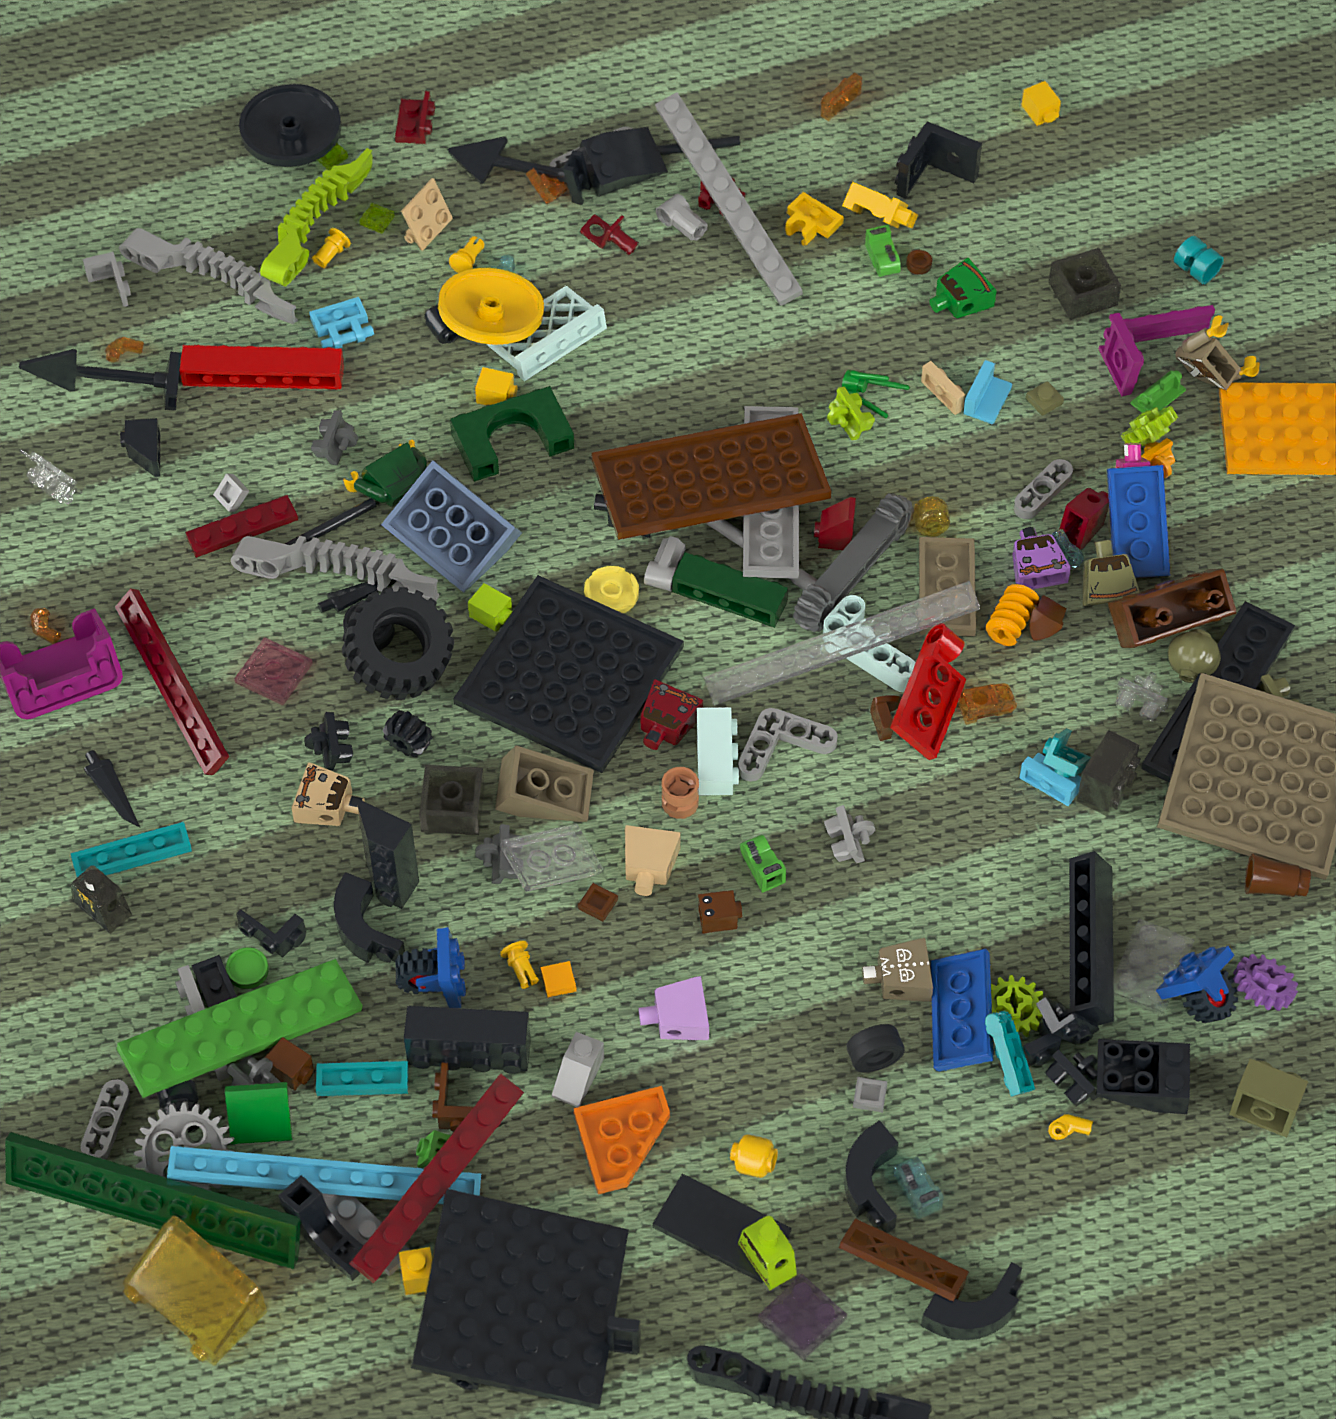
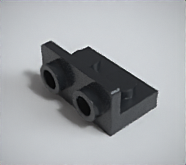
M1045 997L1036 1003L1051 1033L1074 1045H1081L1090 1041L1093 1038V1034L1100 1030L1096 1023L1077 1013L1070 1014V1008L1064 1007L1060 1002L1056 1003Z

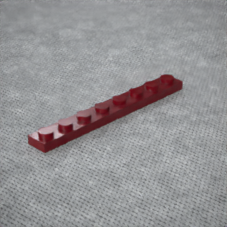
M130 588L115 608L204 774L212 776L228 760L229 755L140 591Z
M501 1073L498 1075L349 1263L373 1284L377 1281L440 1201L446 1190L451 1187L524 1094L520 1088Z

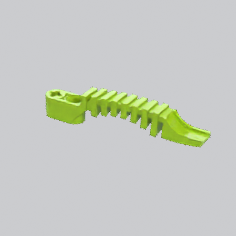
M366 148L355 161L349 164L333 166L330 170L326 169L322 173V177L319 176L315 179V185L311 184L308 187V192L305 191L302 194V200L298 199L295 202V207L293 206L289 210V215L286 214L283 217V223L281 222L278 225L279 244L263 261L260 269L262 277L286 287L303 270L309 259V250L302 247L300 242L304 244L307 241L306 235L310 232L309 226L315 223L313 217L318 219L321 216L319 210L326 212L329 209L327 203L335 206L338 203L336 197L344 202L349 199L347 192L352 194L364 181L372 168V150Z

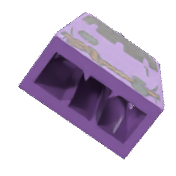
M1034 527L1022 529L1019 533L1021 539L1014 542L1012 553L1016 584L1037 589L1068 583L1071 567L1055 538L1050 534L1037 536Z

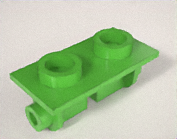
M1178 370L1169 371L1131 401L1130 404L1141 413L1155 407L1159 411L1186 391V388L1180 384V379H1182L1181 373Z

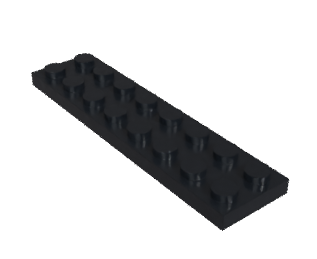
M1245 601L1217 644L1221 659L1217 670L1210 674V676L1258 690L1262 683L1261 677L1267 675L1294 632L1295 625ZM1198 674L1141 766L1142 770L1168 783L1170 782L1201 674Z

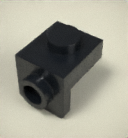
M1044 1018L1040 1019L1038 1029L1041 1037L1025 1044L1023 1047L1029 1067L1034 1064L1041 1066L1052 1059V1055L1060 1049L1062 1038L1051 1033Z

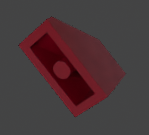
M850 497L822 510L821 522L815 521L814 537L819 538L818 548L844 550L852 541L856 498Z

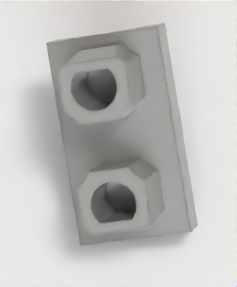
M839 806L836 808L837 815L824 821L831 839L842 834L844 835V840L831 844L833 854L838 862L851 858L856 863L863 862L865 859L859 839H861L862 844L870 842L869 836L875 832L874 823L868 820L864 821L863 816L859 815L855 817L856 823L854 824L852 816L847 814L845 806Z

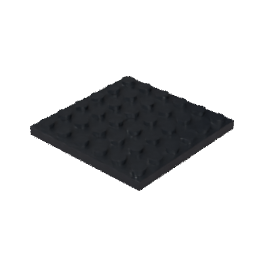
M537 575L454 696V705L603 773L642 713L654 680L662 682L684 648V641Z
M447 1189L444 1196L411 1369L598 1409L601 1403L610 1348L607 1342L608 1316H615L629 1229Z

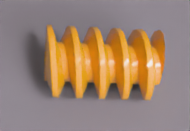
M1012 584L1005 589L995 611L986 624V631L992 640L1004 646H1013L1017 643L1016 639L1021 636V630L1025 628L1026 622L1030 619V614L1039 602L1037 593L1031 588L1020 584Z

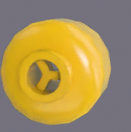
M744 1135L739 1143L734 1142L730 1160L735 1161V1168L738 1173L763 1178L768 1172L772 1173L774 1171L778 1150L774 1148L770 1139L754 1135Z

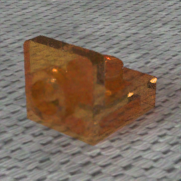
M534 168L526 173L528 179L546 204H549L567 191L564 183L559 182L557 179L548 178L544 173L539 175Z

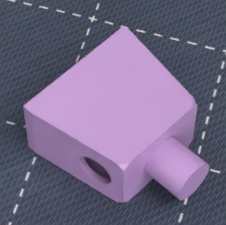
M701 976L655 989V1006L638 1008L640 1025L658 1023L660 1039L709 1040V1022Z

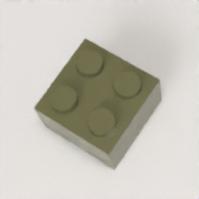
M1250 1058L1238 1086L1229 1115L1287 1138L1308 1081L1295 1073L1283 1072L1273 1068L1271 1064L1265 1061H1256Z

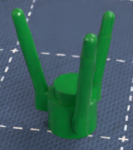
M850 369L846 371L842 381V387H845L849 394L864 393L868 383L896 389H910L909 385L888 381V376L861 373ZM861 397L862 405L880 416L888 418L886 412Z

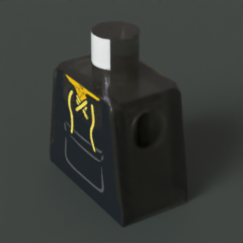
M92 865L71 883L72 901L110 934L132 915L119 886ZM108 905L110 906V908H113V909L110 910V911H108V910H107Z

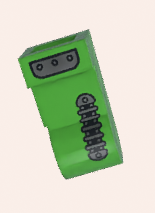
M889 225L866 229L865 246L878 276L882 277L900 273V259L891 239Z
M761 834L740 843L742 856L762 893L786 883V868L783 862L778 860L773 850H771L764 835ZM776 876L774 880L767 882L768 879Z

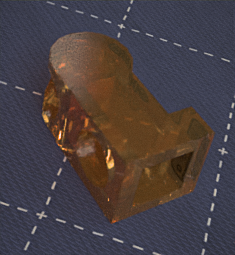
M1006 683L963 689L958 702L966 725L977 722V719L1011 713L1017 707L1010 685Z

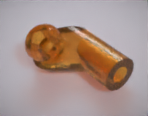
M119 337L107 345L105 349L106 359L109 362H117L126 351L142 354L144 341Z
M43 607L34 609L30 616L33 633L52 644L57 643L61 638V633L48 626L49 618L47 616L50 615V612Z

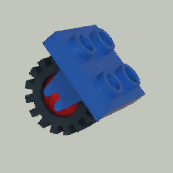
M449 927L437 929V948L429 950L428 948H422V951L412 949V953L406 951L403 952V955L397 957L395 961L396 985H398L400 990L404 989V992L409 993L413 991V994H418L419 992L428 994V992L437 993L442 991L449 1008H461V997L466 996L464 978L460 977V970L465 969L464 954L459 952L458 939L452 937Z
M1229 946L1218 949L1210 947L1198 954H1195V952L1188 953L1180 959V965L1176 969L1168 972L1163 977L1164 982L1156 989V992L1162 1000L1180 995L1181 997H1186L1187 1001L1183 1002L1184 1008H1190L1187 1013L1189 1016L1195 1015L1194 1020L1197 1022L1210 1023L1228 1018L1232 1015L1231 1012L1236 1009L1233 1003L1238 1002V997H1235L1233 993L1238 991L1237 987L1232 988L1231 986L1235 982L1233 978H1227L1229 973L1226 970L1221 971V969L1235 955Z

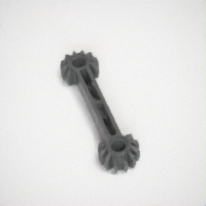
M894 493L887 494L884 499L880 500V504L876 507L875 514L815 584H810L807 589L802 591V595L798 598L797 605L794 607L793 618L796 624L812 632H820L823 629L824 620L828 614L850 593L890 544L905 534V530L913 519L914 507L911 501Z

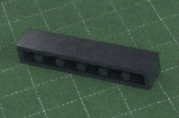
M1096 851L1069 858L1070 1014L1077 1013L1099 1026L1114 1022L1112 866Z

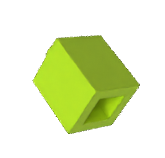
M485 583L468 601L469 617L495 632L504 625L513 612L511 598Z

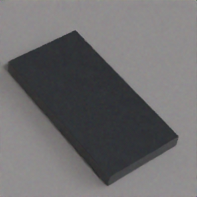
M682 1173L652 1223L653 1228L761 1283L764 1282L738 1241L745 1228L767 1215ZM775 1220L788 1239L792 1228Z

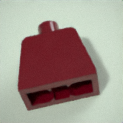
M1086 488L1071 500L1065 507L1056 541L1079 554L1105 523L1109 509L1108 493L1105 491L1096 492L1091 488Z

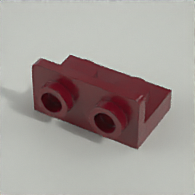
M425 91L424 100L401 99L395 133L396 143L426 144L427 135L432 134V120H430V116L435 115V101H431L430 91Z

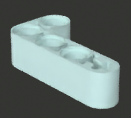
M857 595L846 596L824 620V644L891 688L904 692L916 662L862 627L865 615L864 600Z

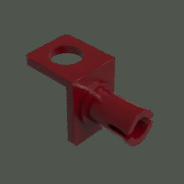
M594 214L580 229L582 235L601 249L608 242H613L630 256L639 244L638 241H635L621 230V224L625 218L623 215L610 226ZM590 226H601L604 234L601 236L593 235L590 231Z

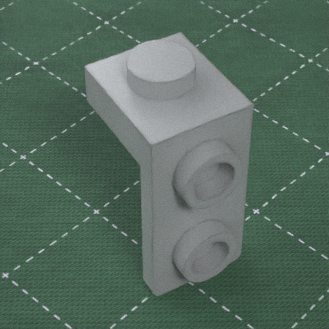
M110 252L83 259L88 283L114 277L123 307L128 306L127 296H131L127 280L122 281L121 277L125 276L121 261L116 262L114 253Z

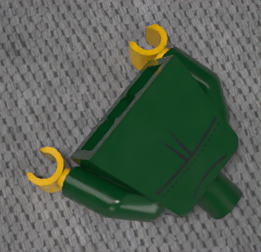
M412 439L409 440V444L408 442L403 445L400 443L398 448L365 466L361 474L362 478H359L358 473L353 471L351 472L353 480L343 479V482L348 491H358L380 503H386L388 506L393 507L400 502L425 471L427 459L415 447V442Z

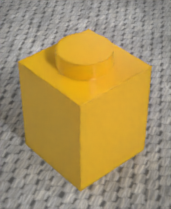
M1046 81L1023 90L1022 107L1037 126L1043 123H1050L1059 117L1061 100Z
M483 367L475 387L476 403L493 405L510 397H516L518 386L514 385V374Z
M430 1247L399 1252L405 1295L426 1292L432 1262Z

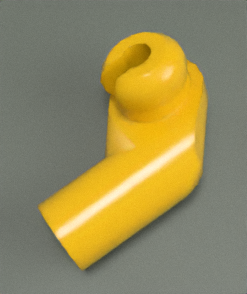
M1064 1114L1049 1125L1048 1132L1055 1140L1064 1139L1073 1132L1090 1135L1093 1121Z

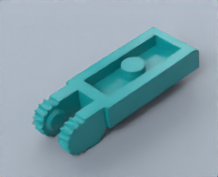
M1006 1011L989 1013L985 1017L986 1030L989 1035L994 1037L995 1053L1001 1062L1004 1072V1083L1009 1089L1010 1095L1016 1096L1034 1091V1082L1011 1014Z

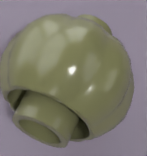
M1191 629L1189 632L1179 634L1170 642L1168 648L1170 666L1179 674V678L1182 681L1193 683L1198 674L1206 673L1210 675L1214 673L1221 659L1219 647L1215 640L1211 638L1208 632L1200 629Z

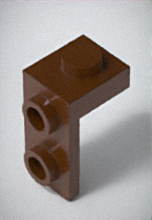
M442 1062L441 1073H435L434 1087L435 1091H439V1100H433L432 1118L438 1119L439 1129H450L454 1132L473 1107L447 1106L449 1068L448 1063Z

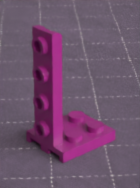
M1197 306L1191 309L1173 310L1168 313L1150 314L1133 319H1123L1120 313L1110 314L1111 326L1105 328L1103 333L1106 339L1105 344L1099 345L1098 349L1121 397L1132 394L1134 386L1138 381L1139 372L1144 364L1143 354L1138 350L1135 343L1195 333L1204 328L1208 329L1210 320L1215 313L1214 306Z

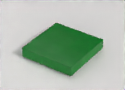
M287 1082L225 1086L230 1137H234L231 1144L292 1140Z

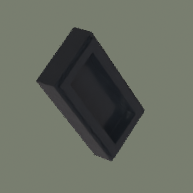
M608 1316L607 1342L610 1346L609 1351L633 1355L639 1354L641 1345L640 1320Z

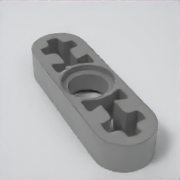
M1063 459L1052 461L1016 496L1014 502L1015 514L1022 519L1035 517L1071 481L1072 465ZM1062 470L1065 471V474L1060 473V474L1055 478V481L1053 480L1054 477H1055V472H1056V471H1057V472H1061ZM1044 485L1049 487L1051 491L1042 494L1036 488ZM1031 498H1033L1031 507H1022V504L1027 505L1031 501Z
M117 1079L110 1080L102 1087L81 1142L82 1153L105 1160L109 1157L130 1101V1092L125 1082ZM116 1090H120L122 1096L115 1098L114 1109L110 1107L112 1103L110 1093L115 1094ZM103 1116L114 1118V1123L108 1128H100L97 1125L98 1120ZM97 1135L101 1136L99 1144L102 1150H96L95 1154H91L89 1147L93 1148L96 1146L98 1141Z

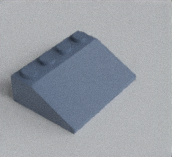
M434 461L429 464L381 524L463 593L488 571L522 534L519 529Z

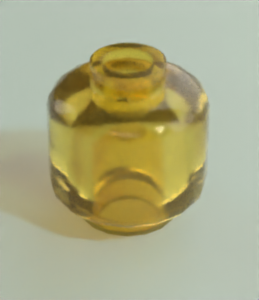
M934 496L925 497L914 506L915 525L920 534L935 537L945 533L949 528L950 516L948 506L943 499Z

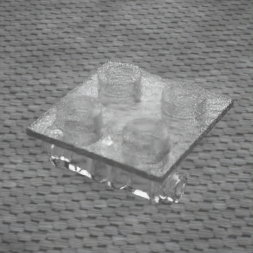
M22 449L20 450L22 454L37 463L35 468H31L27 472L29 481L49 496L55 498L59 503L68 505L72 502L75 491L79 494L83 493L75 487L77 481L34 451L29 455Z

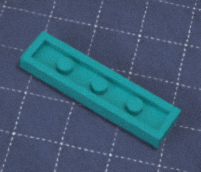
M181 822L70 854L78 883L103 877L97 869L106 876L192 852L185 824Z

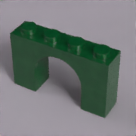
M550 386L535 389L532 392L517 397H510L505 401L486 405L480 409L450 418L451 435L474 482L499 474L498 457L489 438L498 428L505 425L522 424L532 428L539 435L549 457L574 449V433Z

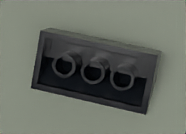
M359 800L357 808L365 859L376 897L382 904L388 907L394 905L402 909L419 883L412 824Z

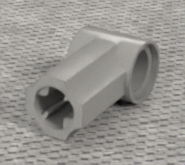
M675 194L656 208V215L667 227L673 225L691 241L700 239L707 230L708 223L690 210L688 202L680 194Z
M672 536L663 538L654 561H650L644 577L645 585L672 591V577L685 552V544L679 538Z

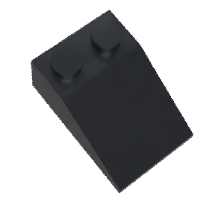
M648 127L605 132L581 140L578 151L583 153L591 184L597 197L668 172Z

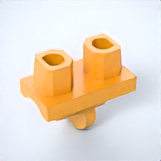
M1168 438L1160 443L1155 441L1146 444L1144 454L1141 455V458L1150 461V466L1163 465L1164 478L1172 474L1171 465L1175 463V458L1171 451L1173 442Z

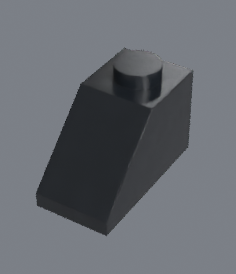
M158 419L125 420V431H120L121 447H126L128 457L154 477H160L161 433Z

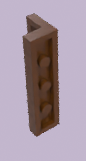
M856 1218L839 1246L840 1249L953 1302L955 1299H959L969 1271Z

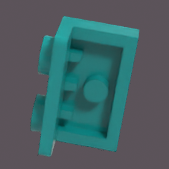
M1066 728L1062 732L1056 733L1053 738H1048L1043 749V753L1046 754L1043 763L1055 768V773L1070 778L1084 771L1092 757L1066 746L1072 730Z

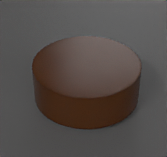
M914 250L907 256L906 267L913 274H926L932 268V256L924 250Z

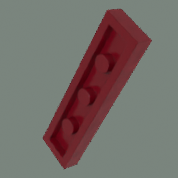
M288 495L189 530L185 534L197 558L238 543L246 536L254 537L298 520V515Z

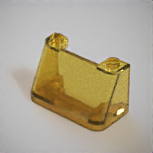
M172 1216L162 1226L123 1281L125 1288L123 1293L134 1304H137L139 1301L143 1304L148 1302L189 1338L192 1345L190 1348L191 1353L200 1362L203 1363L207 1360L213 1366L267 1313L264 1297L258 1286L176 1216Z

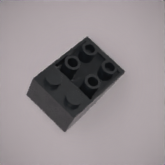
M1098 1039L1097 1097L1151 1112L1187 1115L1190 1100V1043Z

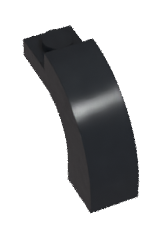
M345 872L334 897L336 925L342 942L351 953L369 963L373 954L384 962H395L397 957L405 952L404 941L374 930L363 919L364 913L374 896L372 882Z
M879 1120L863 1131L853 1143L846 1161L844 1186L848 1204L855 1216L859 1217L867 1211L866 1216L872 1226L875 1228L880 1227L882 1231L889 1233L896 1228L897 1215L875 1189L872 1176L880 1166L897 1155L898 1142Z
M302 1175L299 1176L278 1195L285 1212L300 1219V1233L311 1247L333 1268L337 1267L353 1281L361 1273L349 1263L363 1245L347 1232L333 1216L326 1205L322 1192Z
M1011 1262L996 1290L989 1297L980 1301L964 1302L955 1299L953 1302L935 1293L922 1315L921 1327L939 1336L954 1340H974L997 1332L1012 1319L1018 1309L1020 1299L1016 1297L1024 1284V1281L1020 1279L1022 1267Z

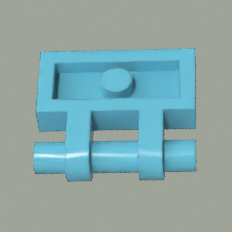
M359 297L309 312L318 338L326 335L330 337L321 340L322 348H343L342 345L354 341L357 343L363 342L365 338L374 335L371 325L361 328V324L368 323V316ZM348 328L352 329V331L339 335L338 333L339 331Z

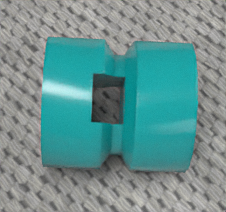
M1196 236L1186 239L1174 256V263L1184 271H1190V275L1201 284H1206L1214 278L1224 262V258L1212 248L1207 249V245Z

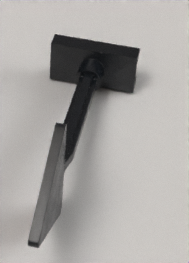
M506 136L448 148V153L480 184L485 183L493 167H501L559 180V182L566 183L572 202L578 205H583L584 203L581 193L583 189L591 190L592 188L584 156L580 151L573 150L565 166L560 169L500 156L508 142Z
M76 349L19 362V368L68 391H75L76 377L154 385L156 388H164L165 410H176L181 353L170 351L166 372L155 371V373L78 366Z

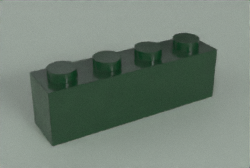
M686 552L672 577L673 593L774 628L788 600V587L778 582H770L759 577H743V572L733 569L726 564H718L700 555H692Z

